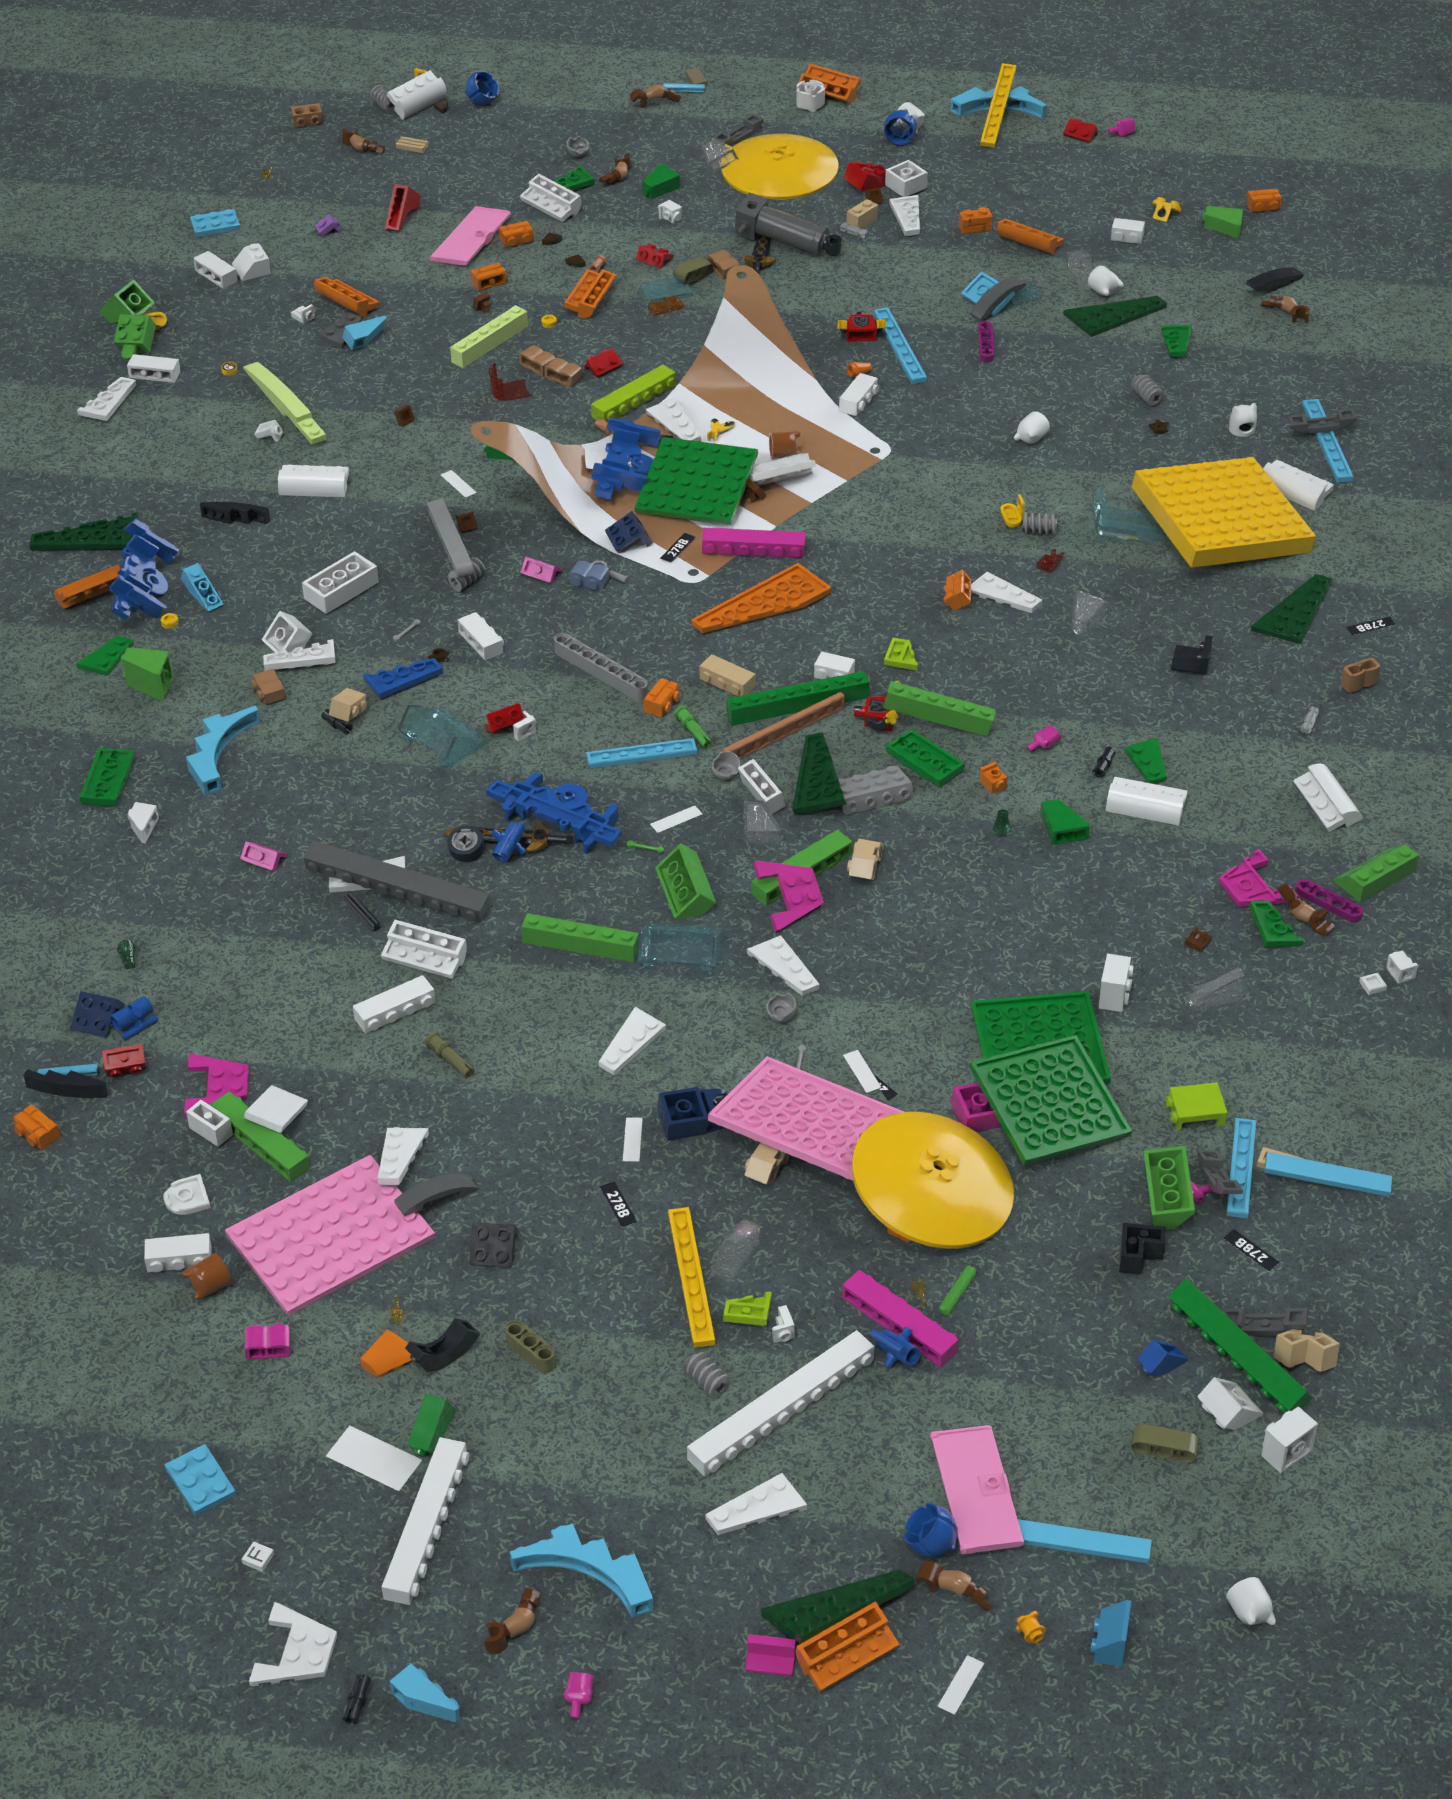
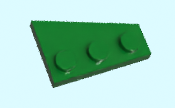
M579 165L576 171H570L566 177H560L554 182L574 191L595 184V178Z
M1161 325V332L1170 357H1186L1192 334V325Z
M117 635L77 662V668L109 676L121 661V656L125 654L127 647L131 648L133 646V639Z
M1158 738L1125 747L1124 752L1147 783L1158 784L1166 781L1167 775Z
M1250 901L1249 908L1265 947L1302 946L1304 940L1293 933L1294 929L1290 924L1286 925L1281 919L1282 915L1269 901Z

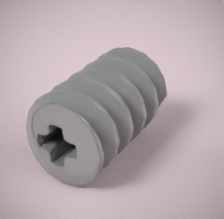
M382 85L375 86L370 94L371 100L387 113L395 112V105L386 96L389 91Z
M1137 375L1132 381V389L1149 406H1155L1163 399L1164 391L1150 376Z
M1024 512L1022 531L1025 529L1026 534H1028L1031 529L1032 533L1035 534L1038 530L1040 535H1042L1044 530L1046 535H1049L1050 531H1052L1053 536H1055L1058 516L1055 519L1054 514H1051L1048 519L1045 513L1043 518H1041L1040 513H1038L1035 518L1032 512L1029 517L1027 512Z
M470 558L474 569V574L457 578L454 570L449 572L448 580L455 591H462L467 585H471L472 582L486 574L485 565L479 559Z
M705 1352L691 1355L683 1363V1371L687 1372V1375L700 1388L704 1389V1392L711 1399L721 1396L726 1389L729 1376L727 1374L723 1375V1370L718 1369V1365L712 1363L711 1358H706Z

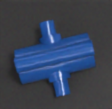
M510 822L505 832L500 833L496 829L493 830L491 836L496 838L498 842L492 852L494 858L507 863L513 852H517L520 855L525 853L526 849L520 846L521 843H519L525 833V824L522 822H518V824Z
M143 996L129 1004L128 1008L124 1007L112 1014L110 1021L118 1032L127 1027L129 1028V1030L121 1034V1038L126 1041L156 1023L158 1018L156 1015L145 1018L154 1009L148 998Z
M905 1326L902 1333H898V1335L889 1329H884L881 1332L876 1329L871 1331L870 1335L876 1339V1346L887 1353V1359L883 1365L891 1369L895 1361L898 1362V1360L907 1366H912L919 1360L920 1349L909 1342V1336L913 1330Z

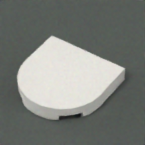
M200 1174L173 1182L164 1193V1202L167 1209L175 1214L186 1215L211 1208Z

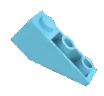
M376 317L345 326L342 338L351 350L365 347L384 329L387 317Z
M199 563L183 569L182 582L190 594L208 612L224 606Z
M411 1663L389 1681L391 1694L406 1708L455 1723L460 1721L459 1704L455 1699H449L444 1694L440 1685L437 1683L433 1684L421 1668L417 1669Z

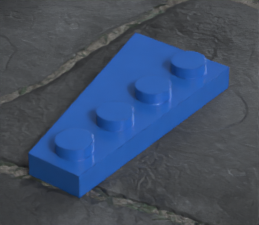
M432 658L414 662L409 667L396 666L395 670L387 672L383 669L379 670L378 674L370 675V673H365L363 678L381 699L443 673V668Z

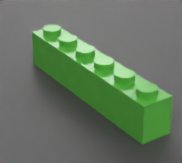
M890 681L883 706L884 709L895 710L899 713L983 736L989 735L996 710Z
M836 830L783 861L781 864L813 868L816 877L851 856L853 841L839 830ZM776 876L759 880L756 877L751 881V894L765 906L783 897Z
M528 913L521 926L523 943L635 962L639 952V933Z
M227 1092L210 1104L211 1107L230 1118L232 1133L235 1137L288 1181H294L310 1169L309 1155L306 1151L296 1147L291 1139L285 1138L282 1133L244 1118L245 1111L249 1107L243 1103L240 1097H235L231 1092Z

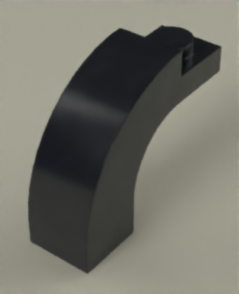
M454 1318L444 1334L435 1341L427 1344L409 1341L405 1349L411 1354L410 1358L419 1363L426 1371H436L445 1368L463 1356L481 1333L467 1320Z

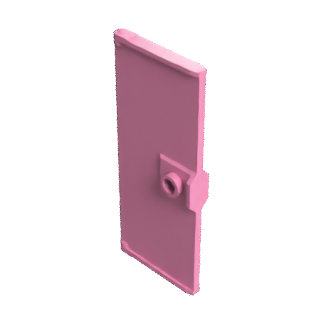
M475 206L429 257V260L455 265H467L484 245H488L492 241L493 235L511 216V212Z
M986 1425L931 1432L930 1438L950 1512L958 1526L957 1538L961 1554L1023 1546L1024 1540L992 1427Z

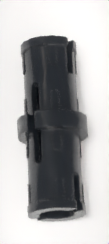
M329 709L324 710L328 715L322 712V719L329 722L333 728H338L344 734H350L346 729L352 732V724L330 716Z
M1106 747L1103 754L1098 757L1097 765L1093 769L1096 777H1103L1106 769L1111 766L1112 759L1116 754L1113 747Z
M361 1674L356 1675L352 1692L347 1697L349 1702L343 1716V1721L351 1724L352 1720L353 1724L358 1723L362 1706L367 1701L365 1696L371 1682V1678L368 1675L363 1674L362 1679Z

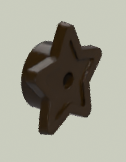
M1157 419L1155 423L1148 425L1155 434L1168 432V422H1161Z
M437 648L432 651V655H429L428 659L434 658L438 663L449 662L447 656L450 652Z

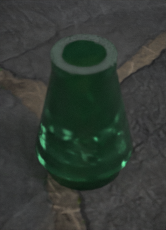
M1002 809L997 812L993 832L998 837H1005L1011 832L1007 810Z
M131 940L119 942L117 952L124 968L127 970L135 968L136 945Z

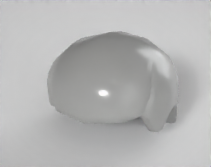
M577 136V138L573 139L570 137L566 141L568 152L575 158L585 156L589 151V142L585 138Z
M730 751L720 752L712 762V773L724 781L733 779L739 772V757Z
M777 993L766 1005L768 1017L778 1023L791 1020L797 1009L796 1000L790 993L786 995Z

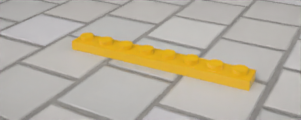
M1002 63L980 146L995 148L1015 76L1016 65Z
M689 1207L669 1209V1222L693 1347L715 1345V1337Z

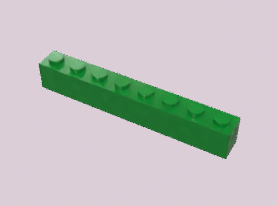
M861 671L727 698L726 715L731 726L798 713L839 692L844 694V703L862 700L869 697V681L865 672Z
M1187 1278L1168 1296L1172 1301L1170 1306L1179 1315L1183 1312L1187 1316L1185 1320L1190 1326L1200 1328L1202 1330L1200 1335L1207 1342L1212 1340L1216 1344L1214 1348L1223 1357L1227 1354L1231 1358L1229 1362L1238 1371L1242 1368L1247 1373L1245 1377L1251 1384H1259L1262 1387L1260 1392L1269 1400L1273 1398L1277 1402L1275 1406L1283 1414L1287 1411H1293L1297 1407L1302 1409L1312 1399L1309 1393Z

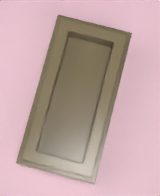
M699 68L685 70V75L691 84H704L708 86L707 80Z

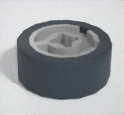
M459 826L449 834L447 840L450 854L460 862L476 860L481 856L485 848L481 832L473 826Z

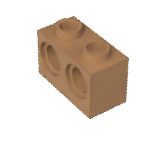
M319 103L291 107L295 128L323 124Z

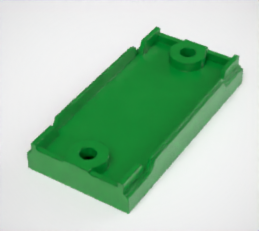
M910 729L886 745L888 754L894 758L896 757L897 761L927 781L931 780L939 788L955 778L959 773H963L965 763L913 729Z
M98 748L79 796L82 805H104L115 808L132 768L135 756L134 750Z

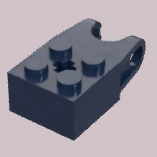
M699 1087L659 1093L657 1110L667 1140L702 1135L724 1129L725 1127L708 1121V1114L728 1095L726 1090H699ZM717 1096H723L719 1099H714Z

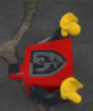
M857 312L854 315H849L848 320H838L837 329H840L842 333H847V342L876 341L877 333L886 328V319L874 320L871 314Z
M887 692L881 696L868 697L865 706L855 705L854 716L864 717V726L875 731L884 730L892 732L893 725L899 717L895 710L883 708Z

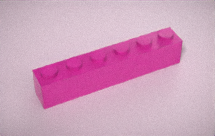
M703 527L702 554L804 558L805 532Z
M859 1270L842 1285V1298L885 1329H889L897 1335L902 1333L905 1326L913 1330L909 1336V1342L920 1349V1354L940 1368L958 1353L959 1339L953 1333L947 1332L936 1321L927 1318L920 1310L910 1306L903 1298L893 1294L886 1286L876 1282L870 1275Z

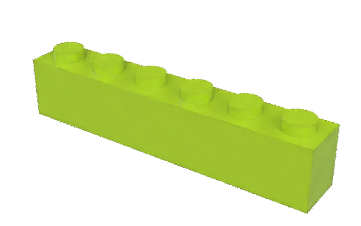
M665 365L653 369L592 403V417L596 420L602 418L608 422L610 418L616 419L676 386V372Z

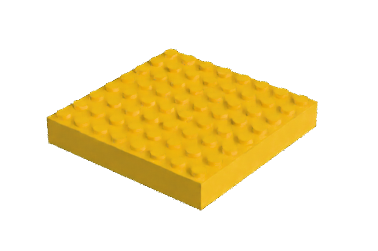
M1254 457L1135 471L1132 489L1191 568L1303 554L1312 551L1316 535Z

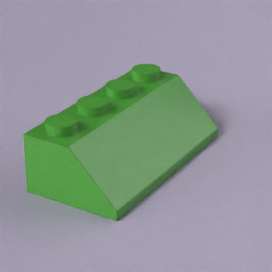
M680 843L655 867L674 919L679 920L703 915L716 903L696 851Z
M1407 845L1390 847L1334 879V882L1361 903L1415 872L1419 855Z
M1186 1146L1144 1150L1153 1226L1166 1227V1230L1176 1229L1195 1213Z

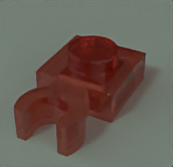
M1053 549L1050 556L1045 554L1037 562L1036 568L1052 573L1060 565V561L1063 560L1064 552L1056 555V549Z

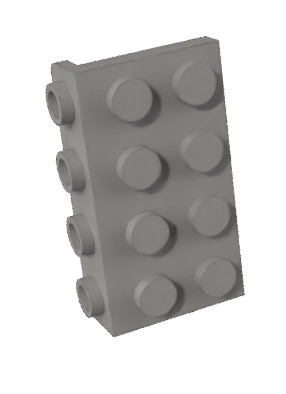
M890 766L884 770H873L868 774H858L851 778L839 779L847 805H842V812L845 815L913 798L912 782L898 766Z

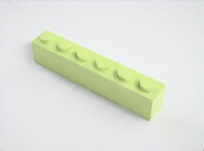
M515 305L451 346V362L464 368L528 327L527 311Z

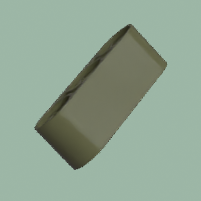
M700 256L678 264L673 271V275L684 283H690L711 274L714 265Z
M517 1320L508 1322L505 1326L507 1345L539 1372L549 1373L553 1371L556 1366L553 1347L522 1322Z
M1138 1424L1134 1428L1131 1449L1139 1454L1191 1463L1197 1457L1199 1437L1190 1432Z

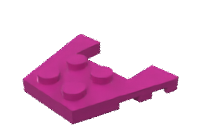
M1260 849L1256 850L1250 858L1246 857L1238 867L1234 866L1219 877V884L1238 907L1249 906L1250 901H1269L1271 904L1289 903L1288 901L1285 902L1277 889L1272 891L1255 871V869L1268 865V859Z
M755 861L753 863L758 880L776 876L787 908L785 912L775 913L770 916L775 933L824 903L813 868L764 861Z
M189 1054V1072L209 1071L207 1097L185 1099V1117H187L186 1111L198 1101L202 1100L210 1105L227 1092H231L235 1097H240L242 1101L247 1100L248 1065Z

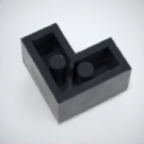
M1123 1223L1119 1272L1141 1274L1143 1258L1163 1260L1166 1227Z

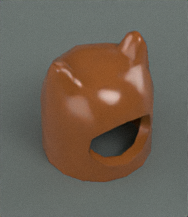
M798 431L770 432L769 451L771 459L800 454L801 452L797 450V438L801 433Z
M216 1253L195 1263L181 1274L183 1278L190 1279L192 1286L196 1290L195 1300L205 1298L232 1282L226 1265Z

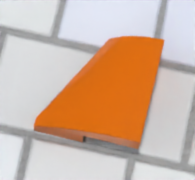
M387 1329L360 1358L362 1369L381 1378L392 1370L403 1368V1364L412 1360L410 1358L411 1354L405 1349L408 1342Z

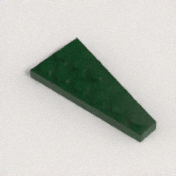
M1151 296L1063 310V315L1090 337L1167 308V303L1159 296Z
M138 512L132 513V516L126 518L117 516V519L111 521L102 519L79 524L77 528L70 529L69 526L64 527V530L58 532L49 530L32 534L29 543L30 550L124 549L132 539L129 533L125 531V527L134 519L138 520Z
M1315 574L1251 626L1250 631L1302 644L1332 584L1333 578Z
M823 732L806 735L792 807L794 814L847 805Z
M896 1570L761 1608V1616L801 1644L876 1601L880 1605L915 1587V1580L902 1570Z

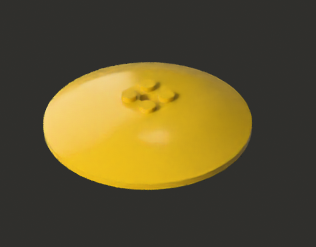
M767 134L746 139L731 147L722 158L721 172L730 186L748 195L750 192L773 200L795 199L817 193L831 184L838 173V159L829 147L812 138L794 134Z
M926 1112L892 1114L870 1125L862 1133L854 1148L851 1160L852 1178L863 1203L886 1227L911 1241L945 1249L974 1246L988 1240L1000 1231L1011 1213L1014 1201V1188L1005 1162L994 1147L981 1135L953 1119ZM934 1166H939L942 1170H937Z

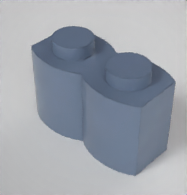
M578 561L569 573L571 584L597 591L602 590L610 578L608 567L600 564L593 565L587 561Z

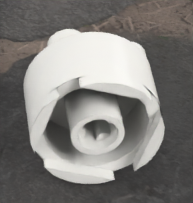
M805 80L799 82L796 86L797 107L815 112L824 106V84L818 80H810V82L806 83Z

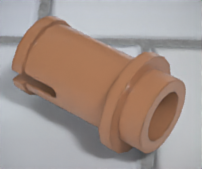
M603 255L596 256L595 261L589 266L590 270L598 272L602 266L606 265V257Z
M602 418L596 420L595 426L603 430L606 435L614 433L607 430L608 422Z

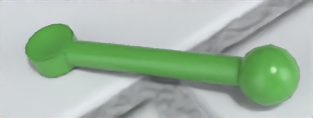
M633 841L627 842V847L648 849L657 851L659 854L664 852L662 846L652 847L636 844Z

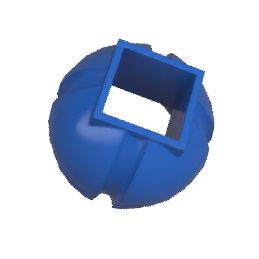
M476 72L467 80L464 92L474 105L489 104L499 93L497 80H493V75L489 72Z
M904 110L892 112L884 123L886 138L888 140L891 139L892 143L896 145L907 144L917 131L915 118ZM899 118L908 124L904 130L895 124Z
M927 1503L926 1507L921 1505L911 1514L905 1525L908 1533H904V1540L915 1553L924 1557L936 1558L955 1550L958 1526L947 1509L934 1503Z

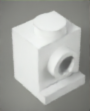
M671 200L658 205L660 219L664 218L673 224L682 219V206Z
M1403 950L1389 954L1386 968L1397 983L1415 979L1417 963H1412V960L1406 956Z

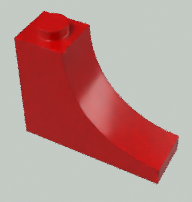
M395 184L385 229L400 232L408 213L413 209H418L421 195L409 186Z

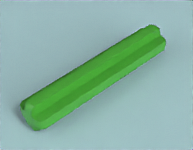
M970 1265L965 1267L939 1306L940 1314L948 1316L975 1277L976 1268Z

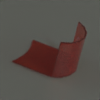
M496 363L489 368L491 392L494 398L509 401L532 396L526 389V379L503 383L502 379L497 377Z

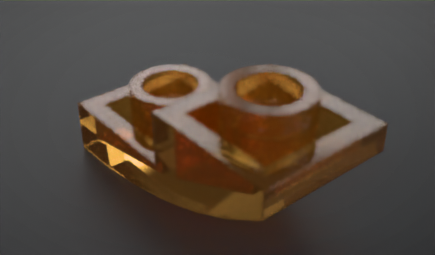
M677 296L664 297L663 302L656 301L649 302L648 309L653 315L670 313L684 307V304Z

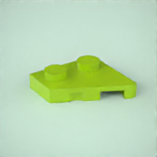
M892 638L884 658V665L917 671L918 663L915 661V654L911 649L910 640Z
M765 1292L764 1297L755 1299L753 1295L741 1299L727 1300L723 1322L766 1326L772 1292Z

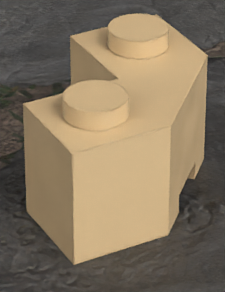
M858 839V842H855L852 860L848 861L847 871H849V875L874 880L877 861H881L884 843Z
M760 1142L751 1158L745 1164V1176L766 1185L773 1184L780 1165L787 1164L791 1155Z
M1292 1329L1278 1334L1276 1337L1274 1358L1286 1367L1290 1368L1306 1362L1315 1370L1322 1372L1337 1366L1340 1343L1324 1333L1315 1332V1336L1301 1334L1302 1330Z

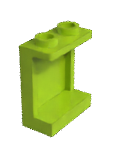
M1218 1082L1169 1087V1095L1165 1099L1166 1106L1171 1109V1123H1175L1177 1131L1182 1129L1183 1123L1213 1119L1216 1120L1217 1127L1226 1126L1227 1110Z

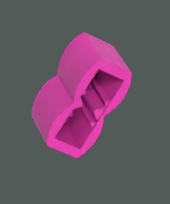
M275 1324L268 1327L254 1325L245 1328L246 1359L257 1360L268 1357H289V1326Z

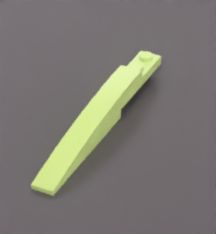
M259 362L243 367L284 417L288 416L311 444L327 440L326 434L312 419L308 408L274 374Z

